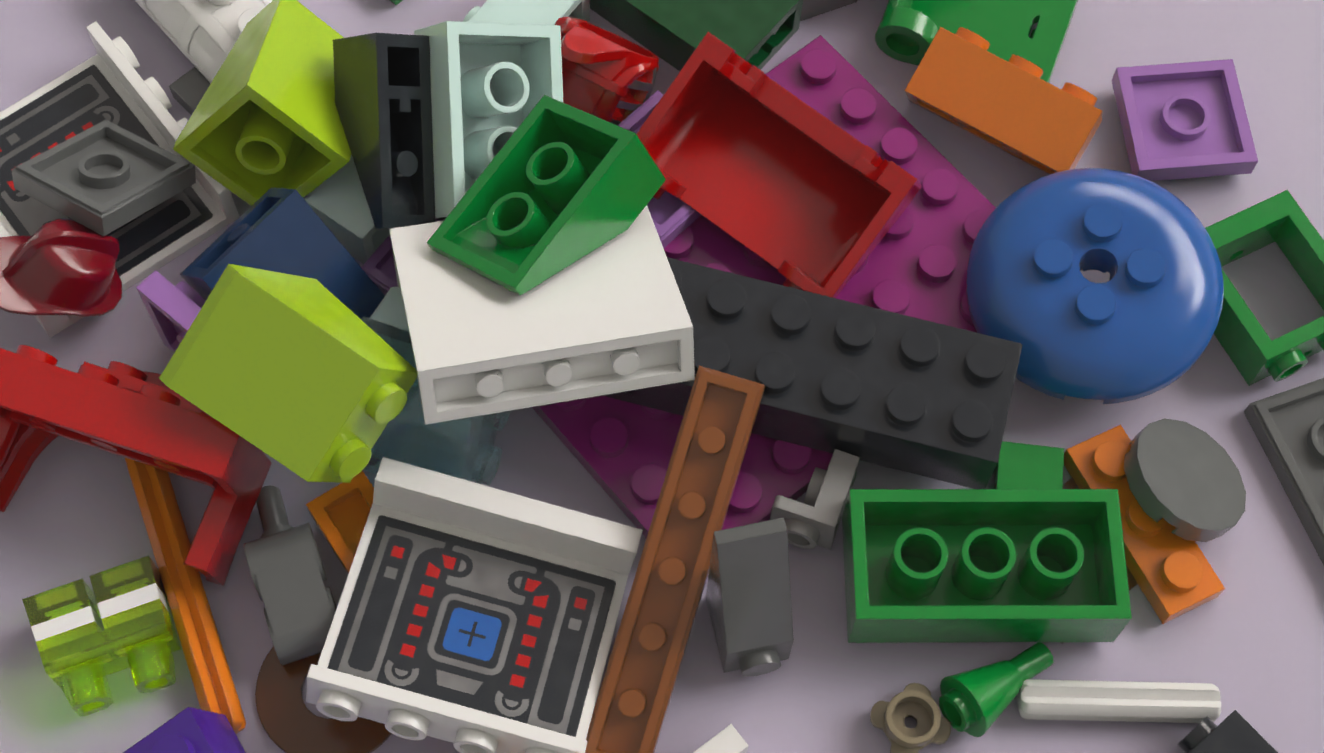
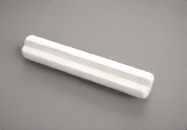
M1026 679L1017 695L1019 714L1024 719L1200 723L1207 716L1214 722L1221 714L1220 691L1212 683Z

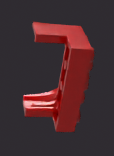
M19 345L16 353L0 348V511L5 512L34 461L58 436L174 473L214 489L183 564L197 569L206 577V581L224 586L237 547L272 464L263 451L167 387L159 379L161 376L159 373L141 371L117 361H111L107 369L84 361V364L80 365L76 373L57 367L58 360L55 357L31 346Z

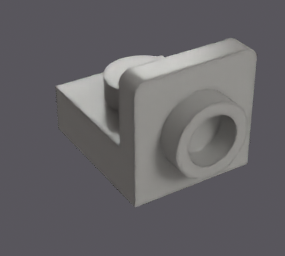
M835 449L828 470L815 468L804 503L780 495L775 497L770 520L784 517L788 543L805 549H813L818 545L831 550L849 491L853 488L860 457Z

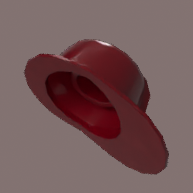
M56 219L46 223L32 236L0 237V309L8 313L23 315H73L81 317L102 316L114 310L122 298V281L115 268L120 251L118 239L112 236H102L72 219Z

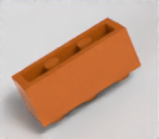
M940 27L904 90L909 101L1048 175L1075 169L1102 122V110L1094 107L1098 99L1088 91L1072 83L1065 82L1062 89L1040 79L1044 71L1020 56L1012 54L1009 61H1006L988 52L987 50L991 44L980 35L966 28L959 27L956 34Z

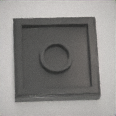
M108 120L94 125L12 169L15 189L102 236L111 233L196 183L194 164Z

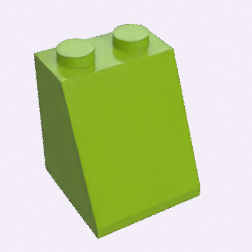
M272 0L246 24L177 138L173 150L251 206L271 187L296 189L304 198L345 166L351 157V151L335 104L333 40L344 37L297 0Z
M228 264L159 379L177 394L307 482L350 483L353 477L358 475L367 466L372 455L371 449L388 422L393 420L403 410L407 402V393L417 379V371L317 279Z

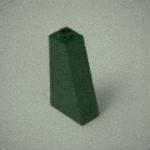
M589 0V6L592 11L678 71H681L707 32H710L734 49L737 55L745 59L752 66L754 65L761 70L798 31L803 0Z

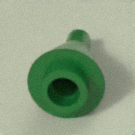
M1037 642L1009 661L1002 660L944 677L940 683L941 696L939 698V707L943 716L949 720L955 730L965 731L974 737L983 736L1018 695L1024 680L1032 679L1053 665L1054 658L1051 651L1043 643Z

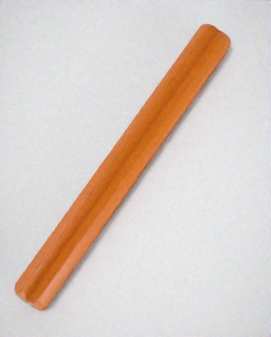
M125 458L201 710L226 715L235 734L245 729V717L200 573L197 569L183 564L191 544L168 471Z

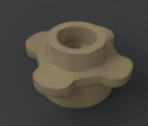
M920 683L908 684L904 691L894 696L890 702L878 701L870 712L872 725L875 728L882 729L891 743L890 753H918L919 750L931 743L937 745L944 744L951 734L949 720L941 716L939 707L931 697L929 689ZM913 717L917 722V726L915 728L906 727L904 719Z

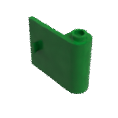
M889 0L875 33V42L879 49L889 57L918 66L940 27L956 34L959 27H963L986 39L991 44L987 50L988 52L1006 61H1009L1011 55L1014 54L1034 63L1044 71L1040 79L1049 83L1078 0ZM1038 23L1037 27L1032 30L1031 35L1029 37L1033 24Z

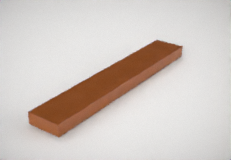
M699 365L586 737L588 743L585 753L655 752L709 574L713 534L715 531H720L723 528L765 389L764 384Z

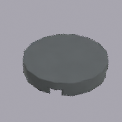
M1165 418L1149 423L1129 443L1131 444V450L1125 454L1124 471L1129 488L1143 511L1153 520L1158 522L1164 518L1169 524L1177 527L1171 533L1185 540L1208 542L1218 538L1237 524L1245 512L1246 490L1238 468L1226 450L1210 435L1185 421Z

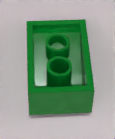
M544 95L427 241V244L433 251L519 295H523L628 230L666 179L636 133Z

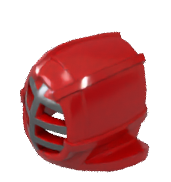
M572 17L559 18L555 25H560L563 103L618 126L649 98L655 84L656 73L659 70V58L651 51L585 20Z

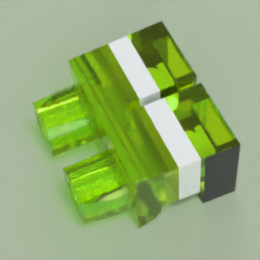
M149 555L90 575L93 591L82 578L22 599L45 672L62 689L70 706L79 716H87L104 710L114 703L107 675L130 668L135 687L140 693H151L171 686L176 682L172 652L180 650L181 646L172 625L167 605L168 600L159 570Z

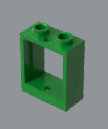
M1288 190L1205 228L1217 250L1221 267L1276 242L1324 310V240ZM1222 269L1224 297L1222 311L1214 335L1249 386L1269 376H1272L1275 382L1284 380L1302 369L1308 363V357L1322 350L1324 351V316L1271 341Z

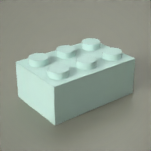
M445 21L414 30V35L429 36L435 219H446L544 95L563 102L560 25Z

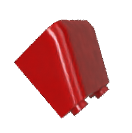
M707 32L636 134L666 179L653 197L659 200L663 193L667 191L685 202L778 269L777 271L787 278L782 284L783 286L836 298L905 211L922 186L917 178L893 161L882 160L880 155L871 147L864 145L769 78L754 65L752 66L745 59L737 55L736 51L710 32Z

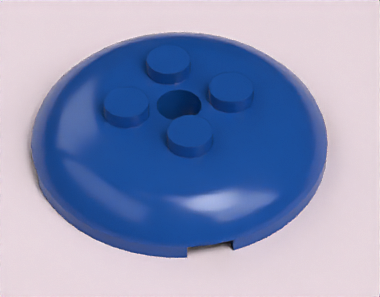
M1081 168L1056 172L1032 181L1012 193L993 210L981 226L969 255L966 295L970 316L977 333L1023 344L1016 378L1019 381L1046 395L1064 400L1065 396L1081 399L1103 400V404H1115L1153 394L1179 379L1195 364L1210 343L1218 325L1223 305L1224 279L1220 259L1210 235L1191 209L1179 198L1163 187L1137 175L1111 169ZM1098 270L1102 273L1109 272L1110 281L1094 283L1087 280L1080 271Z

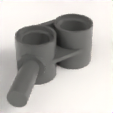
M269 485L261 488L256 501L264 533H262L259 539L243 543L255 588L260 600L264 602V614L280 664L283 666L322 653L337 606L330 587L325 588L323 581H326L327 577L309 522L296 527L290 526L281 491L279 488Z

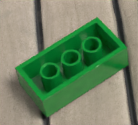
M850 489L842 515L848 643L1114 642L1132 619L1118 489Z

